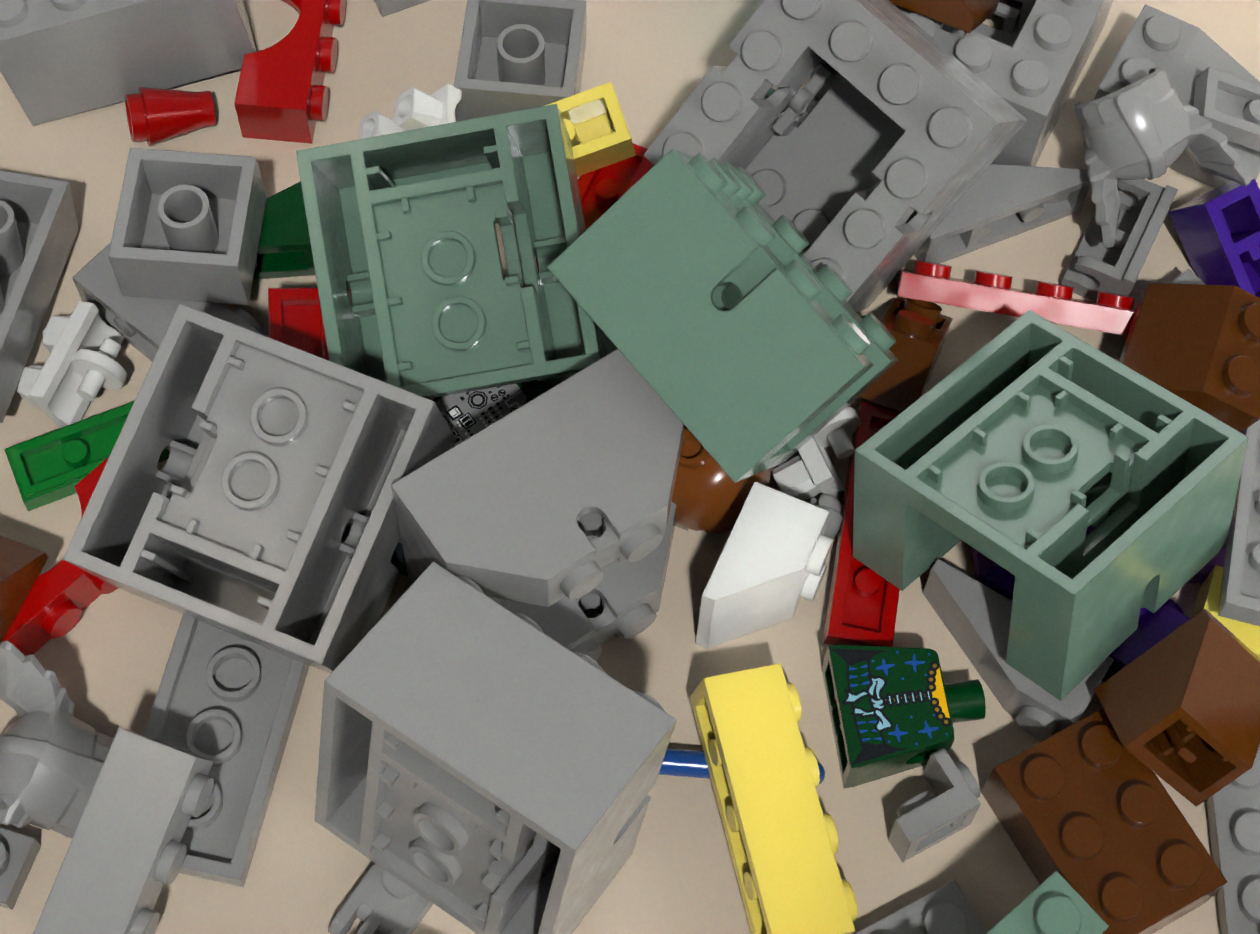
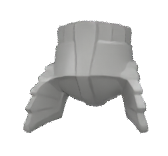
M1164 66L1151 68L1149 75L1106 96L1088 103L1079 102L1075 105L1074 111L1082 125L1081 130L1085 138L1084 149L1086 154L1084 161L1088 165L1087 175L1092 183L1091 199L1096 204L1094 217L1096 224L1101 226L1102 242L1105 248L1114 247L1121 211L1117 179L1137 180L1147 178L1152 180L1159 178L1166 173L1167 168L1180 157L1184 150L1201 172L1216 175L1243 186H1247L1253 179L1249 172L1240 164L1241 155L1227 144V136L1212 128V123L1200 116L1198 109L1191 105L1182 104L1175 89L1169 84Z
M3 641L0 644V699L12 707L20 716V719L11 724L0 735V823L6 826L14 825L18 828L31 824L46 830L52 829L66 837L73 838L114 738L96 732L94 727L75 718V702L69 700L66 688L60 687L54 671L45 670L34 655L24 656L11 642Z

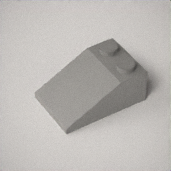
M1145 4L1098 87L1094 100L1149 75L1151 68L1163 66L1169 84L1175 89L1182 104L1193 107L1196 79L1208 67L1259 85L1260 82L1199 27ZM1228 141L1227 144L1241 155L1240 164L1256 180L1260 173V152ZM1185 150L1169 166V168L1213 188L1235 183L1216 175L1201 172Z

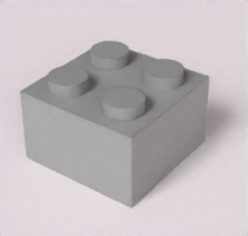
M467 0L454 87L462 91L461 101L455 108L456 121L541 107L580 93L586 49V1Z
M130 148L108 259L123 296L249 305L266 204V194L257 157Z

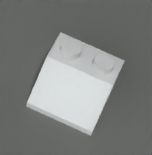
M754 482L702 594L696 644L708 649L792 619L801 598L813 601L827 568L825 563L834 541L824 536L829 511Z

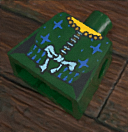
M855 645L828 646L822 673L843 788L855 787L927 765L932 753L942 748L949 753L954 742L953 723L982 720L985 718L986 705L981 682L977 679L944 683L939 656L935 650L929 648Z

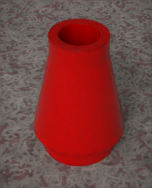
M139 87V93L125 95L126 115L132 142L147 141L148 146L203 127L215 126L216 124L214 103L210 91L192 92Z

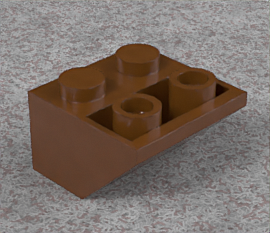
M1203 609L1190 620L1178 626L1172 633L1134 661L1122 667L1116 674L1094 689L1123 747L1196 807L1253 766L1260 744V658L1206 609Z

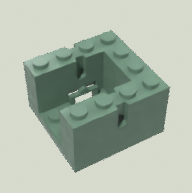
M557 104L296 151L329 361L430 399L538 380L547 390H550L607 355L603 331L547 268L586 231L571 138ZM512 214H513V216H514V222H515V228H516V234H517L518 244H517V241H516V235H515V229H514V223H513ZM497 223L501 227L509 277H505V280L495 228ZM535 257H537V259H538L539 272H538V268H537V263H536V258H535ZM521 264H522V270H523V276H524L525 287H524V283H523V277H522V271H521ZM347 290H351L352 306L348 299Z
M671 149L547 268L734 482H738L784 463L898 362V358L889 349L896 343V340L872 313H869L862 319L845 299L853 292L832 267L825 264L821 269L817 270L802 252L809 244L808 240L786 216L782 215L775 221L759 203L766 196L765 192L742 167L739 166L735 169L728 162L722 165L714 157L709 161L700 152L695 156H691Z
M1028 310L855 449L853 557L903 591L929 569L937 559L943 557L962 540L1015 575L1006 663L1061 701L1137 630L1141 608H1146L1155 613L1226 546L1249 437L1040 315ZM1090 525L1097 527L1086 537L1087 528Z

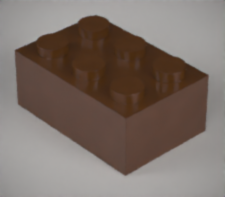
M1104 708L995 766L981 790L982 795L1038 883L1041 885L1057 871L1109 926L1102 934H1153L1208 902L1227 883V880L1156 774L1123 747Z

